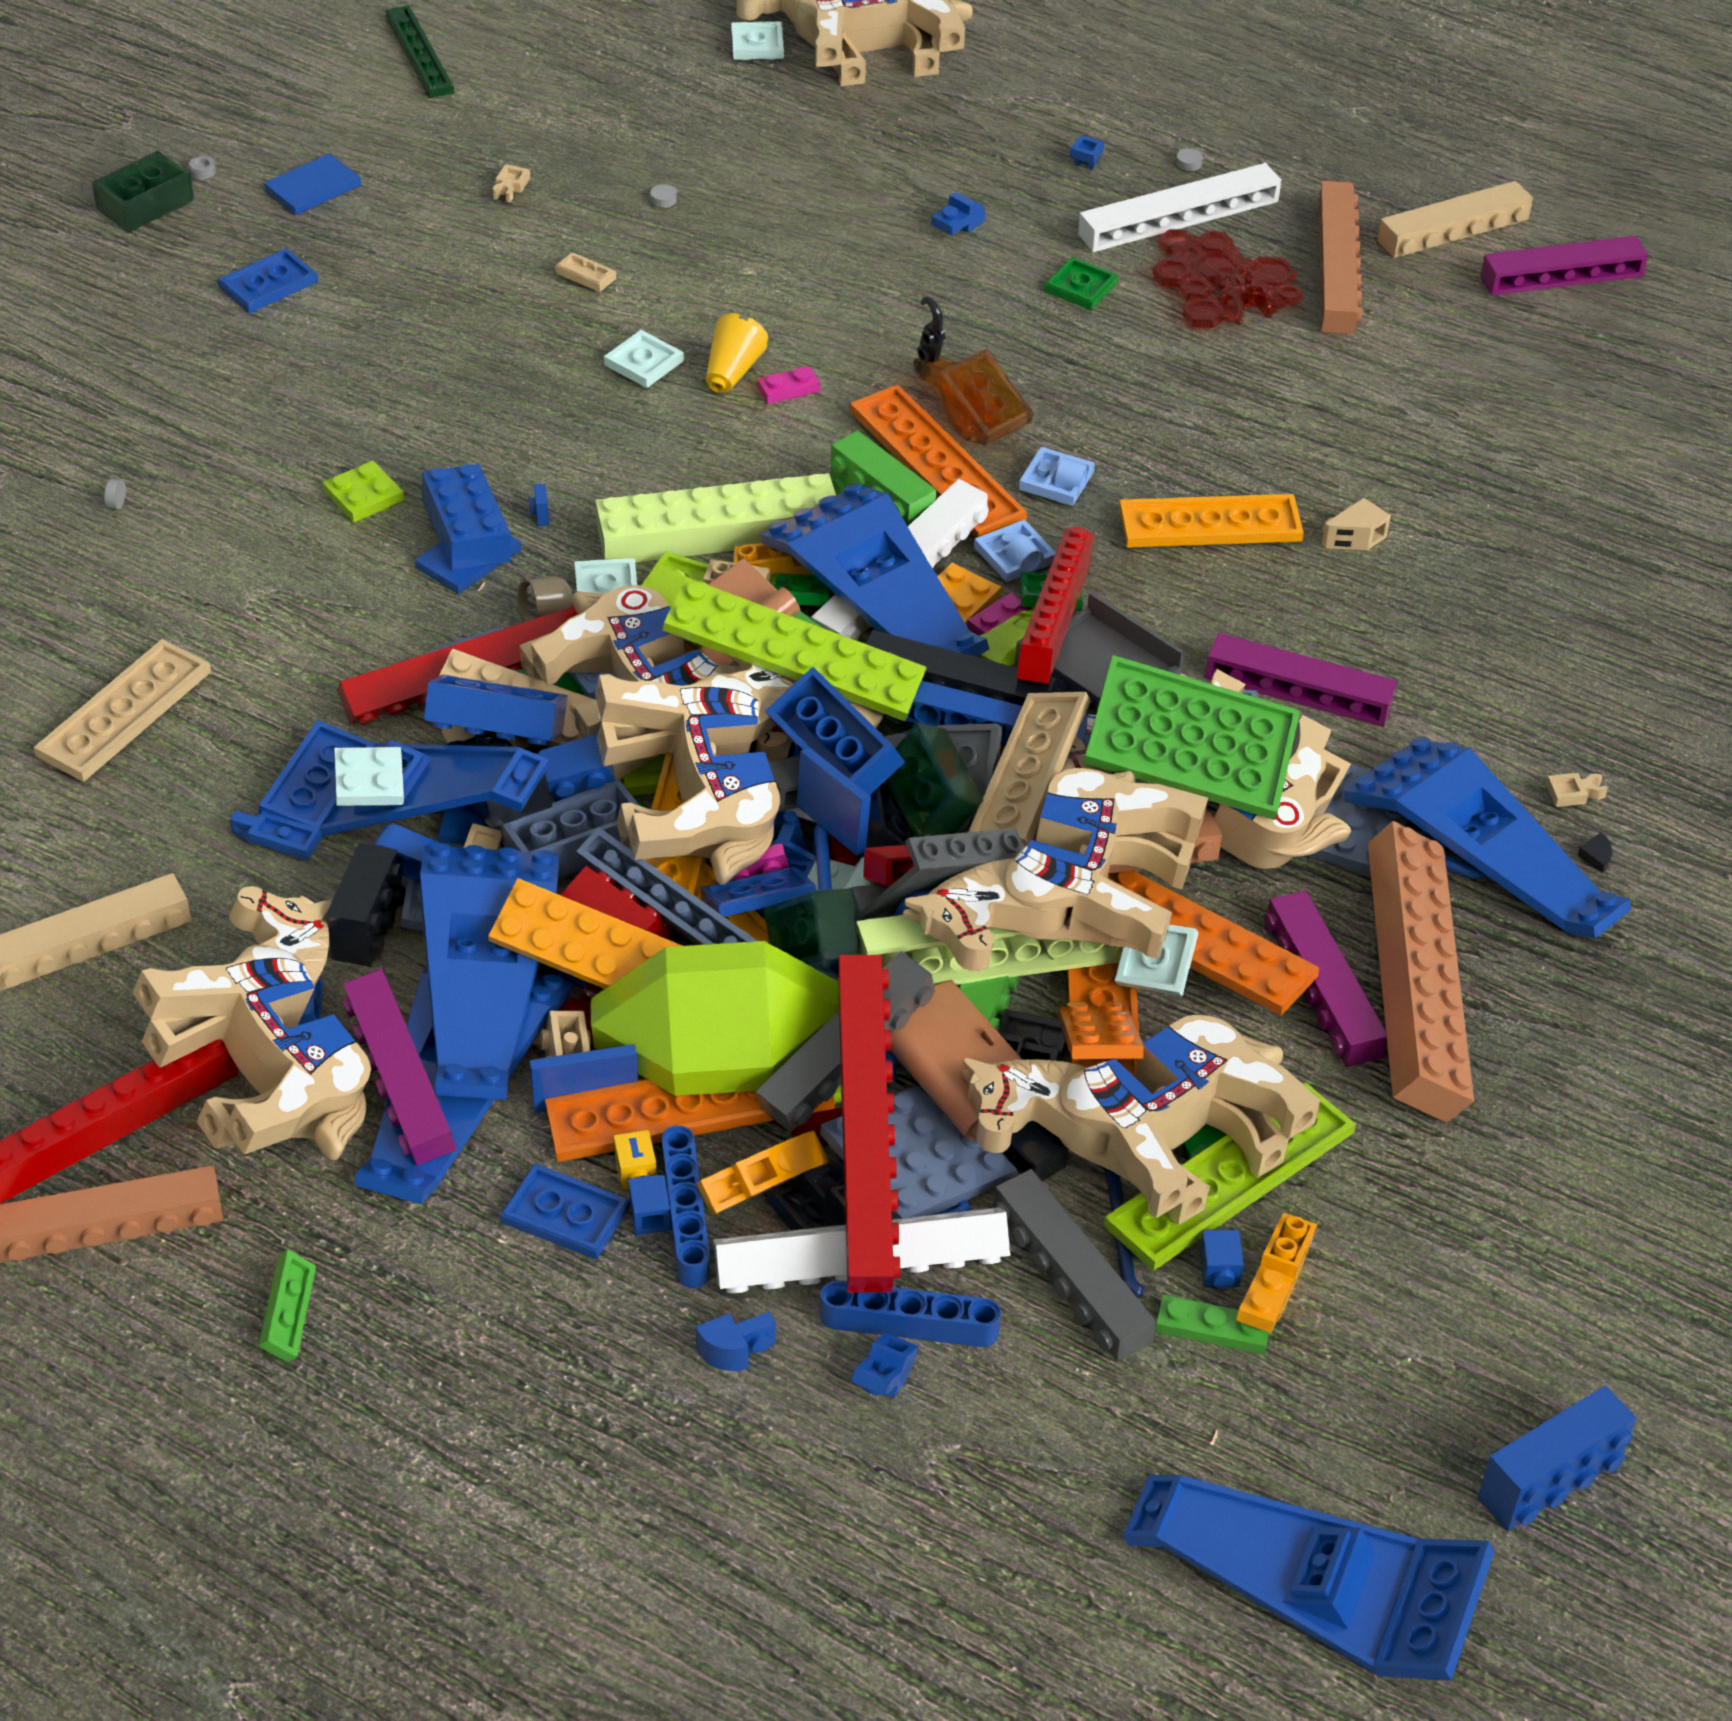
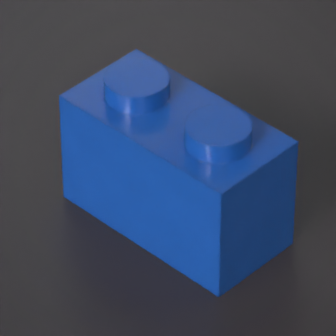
M598 733L539 751L540 756L549 759L545 774L549 792L554 799L570 797L574 793L591 788H600L607 783L616 781L613 765L603 766L597 743Z

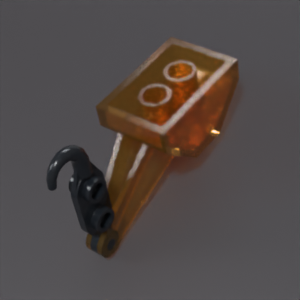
M923 297L920 303L921 305L927 304L932 313V321L926 324L922 331L919 347L917 348L919 358L913 361L914 369L920 377L930 383L941 394L947 418L963 440L985 446L1031 423L1034 416L1033 410L987 349L960 362L939 357L943 340H945V332L942 328V311L932 298Z

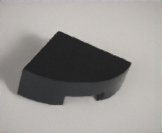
M1600 832L1579 848L1578 855L1603 873L1609 866L1612 857V846L1607 837Z

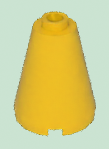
M737 313L724 314L719 317L715 324L705 380L710 389L718 393L729 392L765 352L768 345L767 341L769 338L764 328L751 318H748L747 321L740 319V314Z

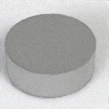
M1182 149L1177 153L1176 165L1184 171H1196L1202 166L1203 155L1195 149Z
M198 156L188 163L189 174L194 179H208L216 173L215 162L209 157Z
M666 184L654 186L650 191L651 203L659 208H669L677 202V190L673 186Z
M112 478L105 487L104 503L107 508L121 509L125 501L126 485L123 480Z

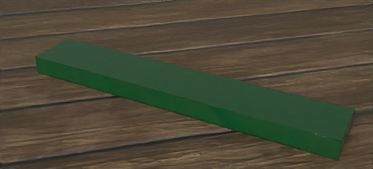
M410 5L385 10L386 18L429 98L453 94L454 86Z

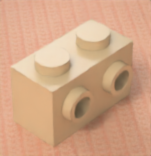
M549 1011L546 1028L541 1029L539 1033L540 1050H545L546 1056L544 1058L590 1051L591 1034L590 1030L586 1028L584 1011Z

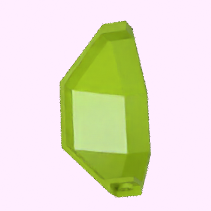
M765 941L665 947L591 998V1028L594 1048L599 1050L635 1044L637 1073L674 1096L757 1091L839 1011L838 981Z

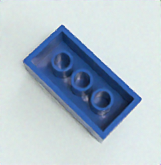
M466 464L460 467L423 471L422 502L451 570L465 569L489 563L494 565L510 562L511 532L480 464Z
M814 667L807 671L765 710L777 727L801 751L811 748L869 795L905 763L894 746Z
M442 674L428 682L424 720L432 721L433 727L452 729V725L465 727L464 731L467 733L484 734V730L496 732V737L515 739L517 735L528 737L529 743L546 745L547 741H552L563 733L568 695Z
M1606 1385L1490 1455L1477 1498L1507 1531L1519 1524L1522 1526L1528 1525L1544 1508L1548 1506L1554 1508L1560 1505L1570 1492L1577 1488L1580 1490L1587 1488L1594 1482L1597 1475L1605 1470L1608 1472L1616 1470L1626 1458L1624 1453L1627 1445L1633 1438L1631 1433L1637 1417Z

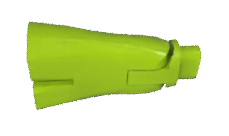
M1035 608L1029 611H1022L1019 615H1014L990 631L979 635L987 638L990 650L976 657L1016 667V642L1024 638Z

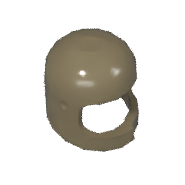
M557 576L524 579L519 583L517 589V608L524 622L572 607V592L570 586L563 578ZM529 585H531L535 596V618L530 615L527 607V588Z

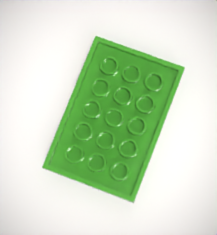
M1112 655L1083 763L1115 773L1131 771L1135 779L1208 797L1209 801L1275 820L1280 805L1300 710Z

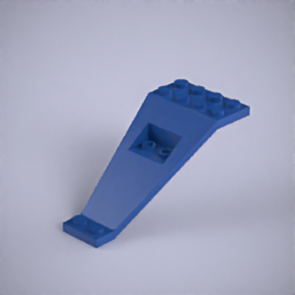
M859 483L851 484L843 489L844 492L836 496L824 497L818 501V505L812 508L800 509L793 514V517L785 521L773 522L768 526L769 529L759 533L763 545L792 555L879 632L975 657L990 650L987 638L974 634L968 629L888 493L860 485Z
M317 720L259 804L258 813L261 814L262 811L318 828L322 831V836L488 800L521 812L546 772L549 759L520 747L400 744L392 740L389 743H374ZM401 747L403 805H336L335 748Z
M1417 738L1401 751L1395 752L1385 762L1376 765L1366 775L1357 778L1354 783L1343 790L1345 802L1399 812L1438 840L1440 845L1449 848V851L1455 852L1567 933L1596 938L1631 910L1630 898L1616 896L1612 892L1601 893L1471 748L1460 747L1452 742L1438 743L1432 742L1428 738Z
M446 843L425 845L420 872V895L437 1069L435 1095L507 1099L508 1081L539 962L490 942L488 935L518 878L557 894L559 854H552L547 850L521 852L510 847L492 850L478 845H469L465 848L451 847Z
M426 968L421 973L407 1028L435 1093L437 1069L428 971ZM536 973L510 1076L547 1022L549 1011H557L572 996L573 982L565 981L556 974L543 975ZM436 1095L457 1150L417 1166L412 1153L404 1155L397 1137L403 1134L400 1125L393 1127L386 1110L387 1107L392 1106L388 1097L371 1159L356 1172L355 1186L422 1204L437 1188L495 1099Z
M1148 1475L1123 1534L1129 1546L1163 1547L1377 1676L1452 1681L1495 1551L1489 1541L1414 1538L1182 1475Z

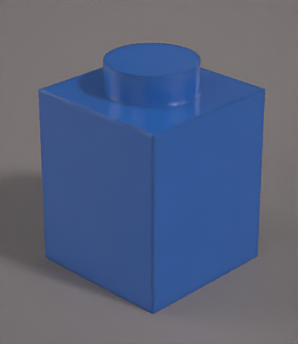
M646 1175L640 1178L629 1179V1199L635 1235L671 1231L670 1204L665 1175Z
M1203 1230L1200 1246L1203 1287H1217L1220 1289L1240 1287L1244 1263L1239 1230Z

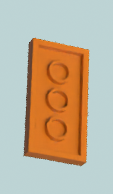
M1115 1001L1103 1002L1102 1006H1088L1085 1002H1070L1067 1006H1059L1058 1020L1072 1059H1143V1043L1127 1006H1122V1003Z

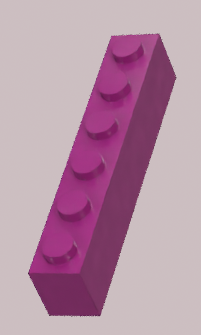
M1637 236L1484 254L1480 277L1491 296L1643 277L1648 253Z
M1219 632L1208 654L1205 679L1211 680L1218 669L1246 684L1244 687L1246 690H1255L1260 694L1384 727L1388 718L1397 686V680Z
M1307 891L1269 899L1268 911L1264 915V923L1267 931L1273 933L1277 946L1319 967L1318 977L1304 991V997L1307 1004L1313 1006L1320 1028L1326 1030L1329 1035L1334 1053L1340 1055L1346 1067L1384 1058L1387 1045L1386 1031Z
M383 969L343 983L348 997L341 1000L348 1017L356 1016L358 1024L352 1027L359 1044L367 1043L369 1051L365 1052L369 1059L371 1072L376 1070L379 1072L381 1078L376 1079L375 1083L382 1100L388 1097L392 1106L387 1107L386 1110L393 1127L401 1126L403 1134L397 1137L404 1155L412 1153L418 1166L457 1150L447 1121Z

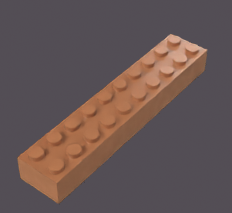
M1392 821L1368 842L1392 1096L1447 1123L1474 1102L1444 846L1435 840H1430L1416 833L1409 827H1404Z

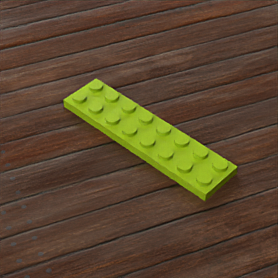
M688 577L685 578L662 631L796 681L814 667L847 700L906 721L927 668L926 666Z
M1305 1082L1303 1085L1321 1100L1314 1125L1289 1139L1282 1164L1257 1178L1250 1172L1247 1158L1240 1146L1229 1135H1226L1182 1165L1210 1186L1205 1210L1177 1225L1171 1220L1167 1212L1155 1219L1148 1212V1204L1144 1194L1140 1193L1105 1216L1103 1226L1154 1271L1201 1239L1203 1230H1214L1354 1133L1356 1124ZM1271 1117L1272 1121L1281 1130L1279 1123L1273 1117Z

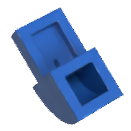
M953 193L949 195V204L932 215L931 225L951 236L961 229L969 233L985 221V209L980 203L960 193Z
M770 1311L735 1324L729 1313L696 1326V1349L708 1364L720 1370L740 1371L748 1369L749 1354L763 1352L771 1345L776 1344V1321Z
M885 1332L872 1343L869 1356L855 1368L851 1382L862 1386V1389L869 1394L895 1397L910 1373L919 1346Z

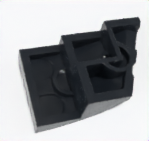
M1005 1009L998 1033L1022 1060L1062 1061L1067 1043L1058 1020Z
M838 1154L833 1155L826 1166L804 1172L796 1183L772 1190L766 1202L791 1231L845 1225L843 1161Z

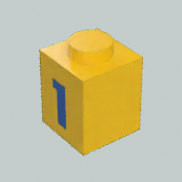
M649 1130L613 1135L614 1157L622 1190H629V1179L640 1178L646 1175L657 1176L656 1160Z

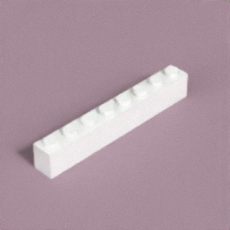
M1266 163L1083 211L1079 215L1078 235L1092 252L1269 205L1279 201L1281 179Z
M958 479L908 526L932 568L940 559L948 556L952 548L960 540L966 539L970 531L978 523H982L986 519L989 512L987 493ZM836 594L811 617L813 621L824 629L856 641L868 628L873 627Z
M1000 1207L917 1216L904 1220L892 1219V1223H899V1245H893V1256H900L901 1268H907V1272L928 1271L929 1265L942 1263L943 1268H959L965 1266V1261L979 1259V1264H994L1001 1262L1000 1257L1010 1256L1007 1215ZM845 1225L713 1240L717 1284L720 1289L726 1288L727 1293L748 1291V1286L763 1284V1289H777L784 1287V1282L799 1280L800 1285H812L820 1283L821 1277L835 1276L837 1281H847Z

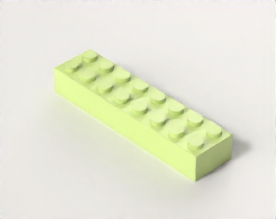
M826 473L595 500L597 531L604 560L635 558V562L659 560L665 551L683 557L734 551L735 546L762 543L759 533L769 529L768 526L771 523L780 520L785 521L793 517L796 511L803 508H812L819 504L818 501L827 496H836L830 474Z
M899 915L856 921L852 955H882L883 969L902 951L932 973L934 985L949 980L958 985L1003 976L1016 977L1119 963L1123 947L1108 946L1098 942L1082 940L1034 939L1014 930L988 927L994 936L989 966L984 970L970 971L962 968L957 963L952 952L944 942L931 935H924L920 922Z

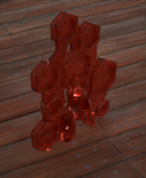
M1169 229L1159 237V246L1166 254H1172L1173 256L1169 259L1164 258L1153 267L1152 276L1161 286L1177 287L1185 300L1189 301L1183 307L1182 316L1191 327L1213 329L1222 321L1233 320L1236 324L1241 325L1243 309L1257 306L1266 318H1270L1277 309L1285 308L1287 305H1296L1302 300L1303 291L1297 285H1291L1296 280L1297 271L1285 258L1258 256L1255 260L1245 258L1234 246V241L1226 232L1207 230L1200 237L1192 236L1188 230ZM1190 251L1197 255L1192 261ZM1212 284H1216L1221 289L1217 297L1214 295L1216 289Z

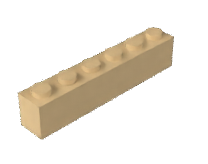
M1516 181L1381 218L1377 241L1393 258H1397L1529 220L1533 197Z
M171 873L0 934V991L192 922L188 899L175 875Z

